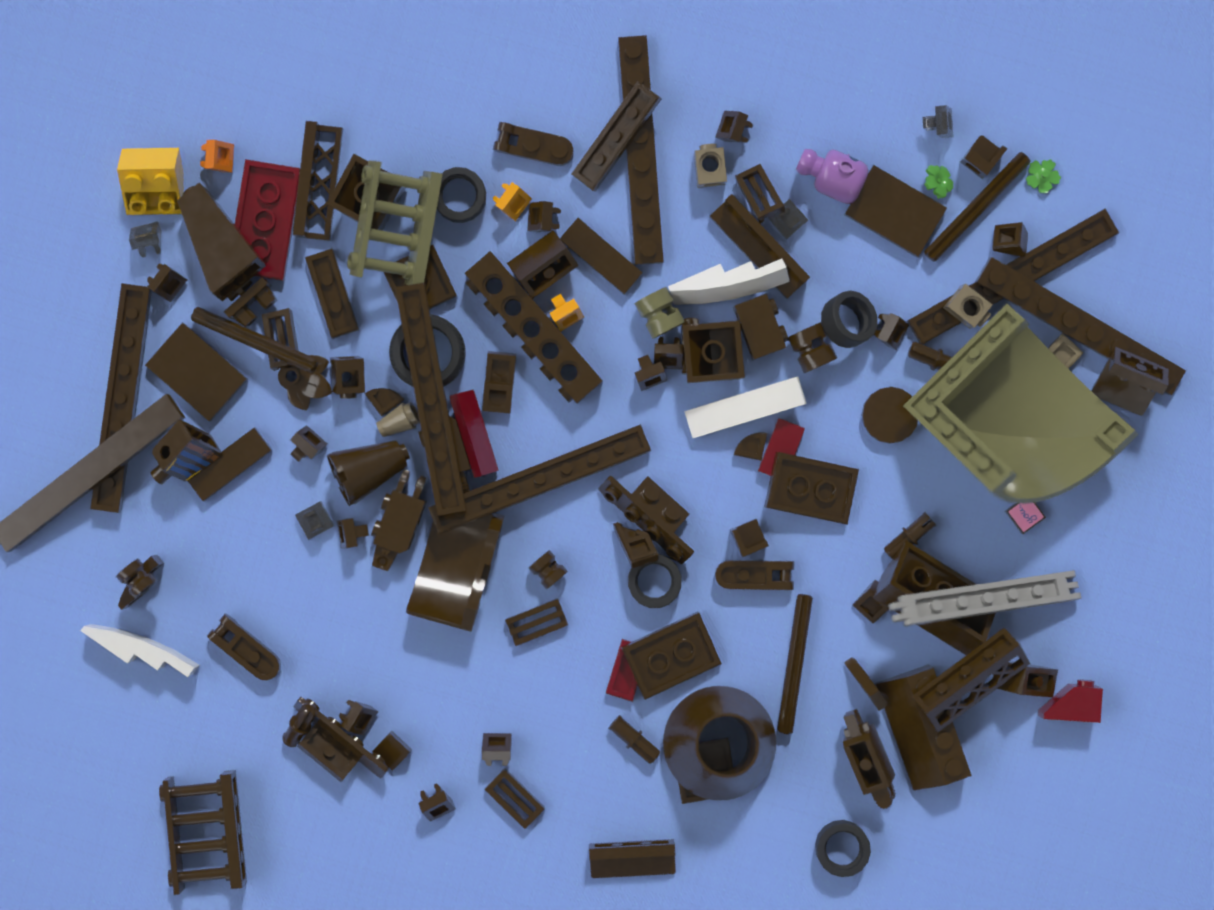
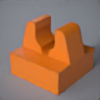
M206 140V144L201 146V150L206 151L205 161H200V166L218 172L232 173L234 144L219 140Z

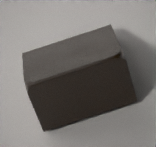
M1023 222L995 225L993 251L1015 256H1026L1028 232Z
M874 580L852 604L873 624L889 610V607L873 598L879 583L877 580Z
M391 730L372 752L380 755L385 760L386 765L393 771L412 749Z

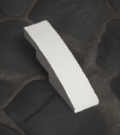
M779 259L756 270L751 261L727 272H724L721 264H718L670 285L668 288L675 305L705 304L760 293L790 281L787 268L783 260Z
M794 377L684 412L692 438H696L807 403L799 377Z
M94 624L83 626L81 632L126 663L134 661L138 656L156 670L164 668L166 663H168L187 677L193 675L199 667V664L176 650L141 635Z

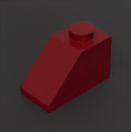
M1077 679V684H1067L1038 709V716L1050 720L1101 723L1103 688L1094 685L1095 681Z

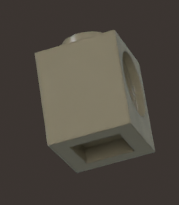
M716 144L700 145V150L694 151L697 188L726 185L727 176L723 147L717 148ZM707 158L714 159L718 164L717 170L713 172L704 170L702 161Z
M963 284L943 308L971 329L975 328L976 325L981 327L991 315L988 310L992 304L967 284ZM967 300L974 302L976 305V313L973 316H969L964 312L963 306Z

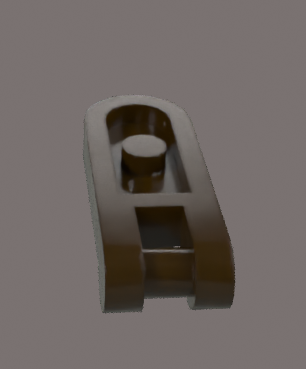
M499 122L497 131H499L498 141L494 142L493 151L555 166L566 165L573 157L574 149L572 143L563 136L519 127L506 122ZM510 135L519 137L517 146L509 144Z
M727 560L717 566L715 579L720 586L726 589L794 590V581H791V570H794V561ZM772 570H780L779 581H772Z
M225 613L219 621L221 623L218 627L208 633L207 637L256 678L267 681L278 675L281 669L279 657L228 614ZM229 630L235 634L230 642L224 637Z

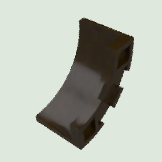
M494 513L440 535L433 521L406 613L472 632L505 516Z

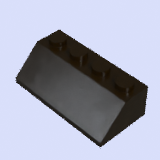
M905 541L881 575L873 598L889 607V604L898 602V597L977 584L910 542ZM895 610V612L901 614V610ZM996 613L918 624V626L964 655H968L987 640Z
M929 664L875 683L887 702L884 710L913 790L945 786L972 776L953 721L937 732L926 714L912 698V695L937 678L934 668ZM948 709L943 710L941 713L935 716L936 719H939L941 716H943Z

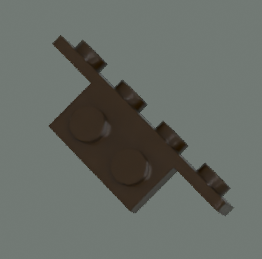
M609 476L598 488L604 498L617 506L629 521L635 523L644 532L649 533L651 540L660 545L672 560L683 564L693 555L694 550L674 533L689 516V513L649 476L641 482L632 494L612 476Z
M303 697L296 701L293 708L297 711L300 710L304 703H308L309 705L314 704L316 706L315 711L317 712L312 721L314 726L297 747L338 781L342 782L358 761L379 778H382L389 770L385 765V760L376 753L371 754L363 747V742L354 735L349 736L341 729V724L332 717L327 718L319 711V706L311 699L305 700Z

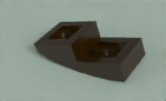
M488 351L482 411L511 413L516 366L515 353Z
M158 555L150 556L143 563L144 570L152 574L164 562ZM126 585L120 597L118 607L121 610L130 607L147 593L149 589L134 599L129 593V587Z

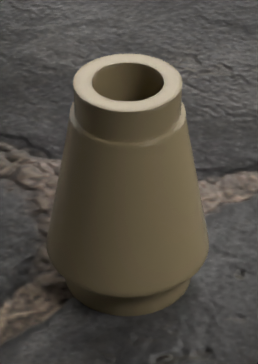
M402 403L380 421L376 422L380 434L386 437L415 429L416 425L420 423V419L413 403Z

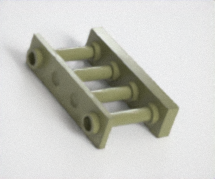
M369 160L368 166L365 165L362 172V182L365 185L354 250L350 252L347 261V267L350 269L349 275L363 277L364 269L402 275L405 278L404 284L407 285L423 283L442 173L423 171V176L414 178L380 171L382 162ZM378 183L417 190L420 193L418 205L416 204L412 207L375 200ZM373 211L412 218V221L415 222L413 233L404 235L371 229ZM372 240L406 246L410 250L409 259L402 264L366 257L368 241Z

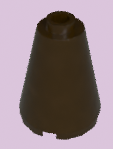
M395 440L334 451L327 455V459L334 479L336 478L340 486L338 488L348 506L358 503L406 468V461L410 459L405 445H399Z

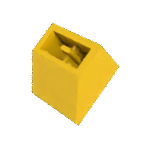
M179 148L122 149L117 173L126 214H182L177 202L184 193L183 166Z

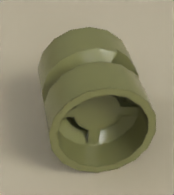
M667 287L659 289L634 303L641 318H647L646 327L652 339L685 323L679 309L672 307L674 300Z

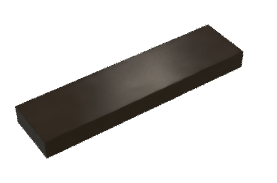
M637 81L571 174L592 191L596 192L662 98Z

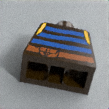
M179 419L153 448L152 454L159 465L150 474L161 485L171 476L183 481H189L219 459L223 453L209 433Z

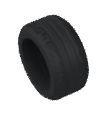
M431 315L433 329L442 332L448 338L452 348L450 363L441 372L443 385L446 386L459 375L464 366L466 357L465 343L460 332L452 323L440 316ZM401 324L392 336L389 357L398 377L413 387L411 371L405 362L403 354L405 339Z

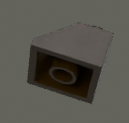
M353 154L327 205L358 222L365 185L362 182V172L364 166H368V161ZM378 183L375 200L398 204L406 188ZM373 211L371 229L383 231L391 214Z
M740 320L682 325L687 383L718 382L745 378Z

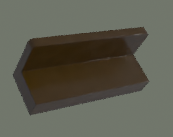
M674 839L589 844L592 878L675 874Z

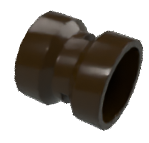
M550 550L528 567L534 575H538L541 578V584L546 590L568 572L563 565H559L555 561V556Z
M139 558L131 562L116 575L120 583L126 584L129 587V593L134 599L147 591L157 581L152 574L144 570V564Z

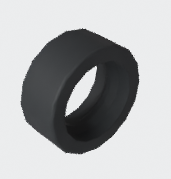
M453 167L445 170L442 173L436 210L443 218L451 222L465 223L475 219L482 212L486 204L487 193L483 181L475 172L467 168ZM457 178L469 181L476 191V200L473 206L462 212L449 209L444 204L442 198L446 184Z
M850 290L836 295L825 303L821 312V323L824 332L832 342L840 347L852 348L864 343L875 334L877 314L867 297L860 292ZM841 304L846 305L856 314L859 321L858 334L851 333L842 324L839 316Z
M658 554V561L631 568L628 574V587L632 597L639 604L648 608H662L669 605L677 598L681 589L682 576L677 565L670 558ZM651 564H659L665 567L671 576L669 591L658 598L646 596L638 586V576L641 570Z
M846 820L832 821L821 829L816 838V856L822 867L832 875L839 877L853 876L862 871L869 861L871 854L870 842L864 831L853 822ZM837 832L851 833L859 842L860 850L858 856L853 862L846 865L834 863L826 853L828 840Z

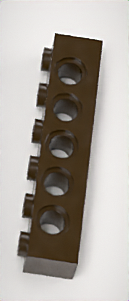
M491 251L465 272V275L469 278L465 282L475 295L479 292L483 294L487 299L484 303L485 307L494 317L498 313L506 321L502 325L512 338L516 335L521 338L525 343L521 348L531 360L535 357L540 360L543 366L539 369L549 381L555 378L562 387L558 391L568 403L574 400L578 404L603 382ZM492 279H498L503 284L502 290L498 294H491L487 291V284ZM512 300L518 301L521 304V311L515 316H510L505 311L506 304ZM536 322L540 326V332L536 337L530 338L524 334V327L527 323ZM553 343L559 348L557 357L547 359L543 356L542 350L546 344ZM566 365H573L577 369V376L572 381H566L561 377V370Z

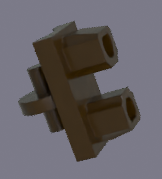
M262 277L247 291L245 289L253 283L251 280H248L227 297L232 302L240 295L224 313L244 327H249L258 318L249 308L252 303L257 300L267 310L277 302V298L270 289L272 285Z

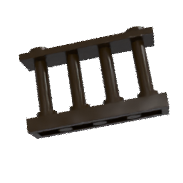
M236 770L224 771L219 775L220 779L213 783L175 786L174 776H169L162 781L163 785L159 787L160 801L165 802L171 870H168L169 887H173L174 895H179L185 889V883L226 879V881H230L231 889L243 888L247 883ZM208 794L222 796L223 807H220L219 811L178 815L176 802L178 797ZM220 822L221 825L224 824L225 836H222V839L180 842L179 826ZM223 850V853L228 855V864H225V867L183 871L182 854Z

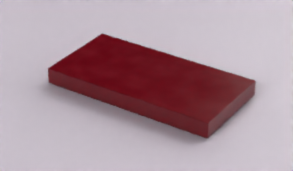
M245 159L235 225L267 265L255 277L285 281L294 226L300 168Z

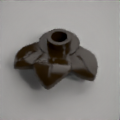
M309 355L319 362L316 371L312 374L292 365L289 368H280L278 372L279 383L283 388L287 389L288 399L296 408L308 410L311 398H323L332 393L329 382L321 375L329 364V361L324 357ZM290 371H295L297 374V378L293 382L287 379V374Z

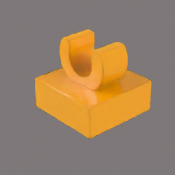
M513 182L510 185L503 183L502 187L506 191L501 198L494 195L493 200L496 202L495 206L516 222L532 198Z
M561 294L551 299L556 309L550 312V315L560 332L584 318L574 298L567 303Z

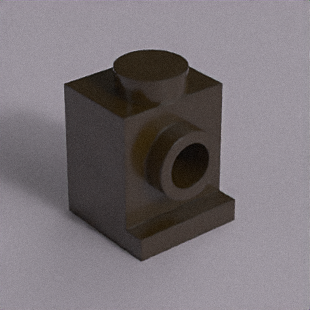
M359 356L330 357L332 392L340 394V398L343 399L357 398V393H365L364 358ZM344 372H349L350 379L346 382H343L342 374Z

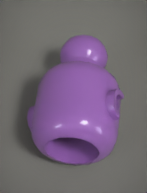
M804 149L796 167L799 174L816 177L814 186L818 192L845 204H851L856 201L869 171L864 162L835 149L830 150L825 158L818 156L812 149Z

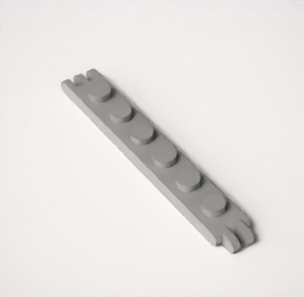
M1067 571L904 595L898 597V602L889 604L890 611L901 610V614L891 616L892 622L903 621L904 626H912L1082 599L1081 593L1070 594V590L1079 588L1078 582H1067V579L1076 577L1075 571Z

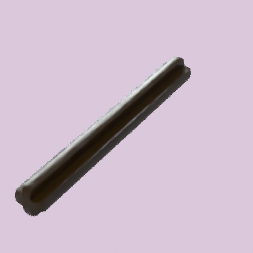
M1019 152L924 251L925 255L931 261H937L1030 164L1031 160L1023 152Z
M196 307L191 314V320L195 323L310 374L316 371L319 363L318 360L200 307Z
M798 594L777 728L778 732L783 734H792L794 729L813 601L812 596L807 594Z

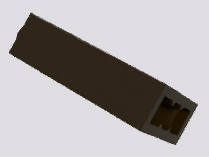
M201 183L185 190L183 196L177 200L208 288L213 295L224 301L267 265L211 193Z

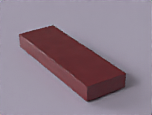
M474 389L449 396L474 478L499 471Z

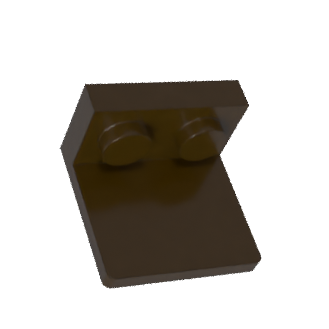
M1115 347L1091 391L1104 401L1142 416L1156 392L1163 395L1168 387L1169 369Z

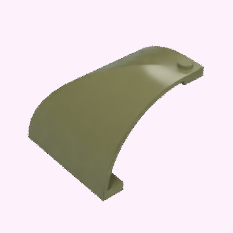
M1006 304L904 407L998 498L1011 503H1035L1061 495L1085 482L1111 462L1139 434L1088 389L1028 328L1029 324Z

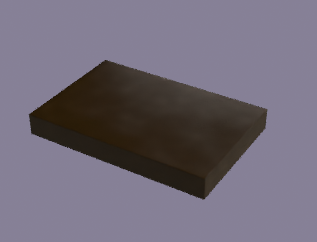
M873 165L858 198L849 205L844 215L913 256L919 257L947 207Z
M183 322L145 364L209 422L213 420L248 380Z
M776 452L764 507L848 525L859 469Z
M698 611L621 647L644 700L722 664Z

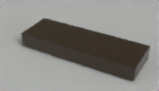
M579 218L573 222L560 238L567 247L624 295L643 274V272Z
M329 249L305 257L331 338L334 339L360 330L334 250Z
M254 427L223 450V455L188 482L201 500L206 501L270 453L272 449Z

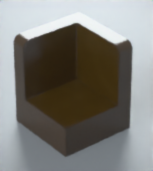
M981 135L964 155L960 163L983 179L989 174L1008 148L1004 145L999 148Z
M756 518L730 529L742 557L769 546Z

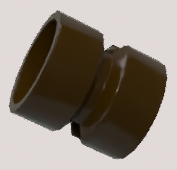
M821 322L788 337L793 351L800 354L797 360L803 373H807L837 359L832 344L825 342L828 336L824 332Z

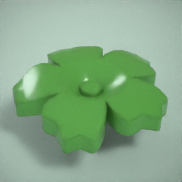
M1051 159L1048 161L1043 160L1041 165L1036 160L1030 163L1028 173L1031 175L1026 178L1027 185L1033 189L1038 186L1039 193L1047 194L1052 189V184H1059L1061 179L1057 170L1052 171L1056 163Z
M937 165L928 166L925 171L929 176L925 178L926 182L924 185L927 190L934 189L933 193L937 195L938 199L946 197L947 193L953 189L954 184L949 178L951 175L948 169L943 165L940 167Z

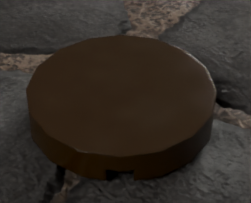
M896 387L881 388L870 394L863 404L861 414L862 422L868 434L877 441L885 443L901 442L911 436L917 427L918 420L904 405L912 396L903 389Z

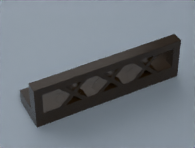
M314 121L305 122L293 235L295 237L331 241L334 208L328 206L327 202L318 208L312 199L313 193L321 186L329 193L330 198L337 185L343 136L342 127L319 125L318 122ZM320 132L336 134L335 145L326 152L319 145ZM319 148L323 154L317 158ZM334 151L333 161H332L331 158H330L328 155H330V154ZM326 158L332 165V172L322 180L316 173V165ZM315 177H316V178L318 179L319 183L314 186ZM331 179L329 189L325 183ZM313 205L316 211L311 214V208ZM327 208V215L325 217L322 211ZM318 214L326 222L324 234L309 232L310 221Z
M733 194L726 198L724 203L709 216L758 269L779 259L783 260L790 282L775 288L786 299L810 278Z
M1003 628L912 695V698L926 714L936 731L939 732L1027 667L1030 662L1021 645ZM1018 655L1019 659L1012 665L1007 666L1009 661ZM990 675H994L989 682L984 683L986 678H988ZM968 692H971L966 699L961 700L963 695H965ZM948 709L943 716H941L939 719H936L935 716H937L943 710Z

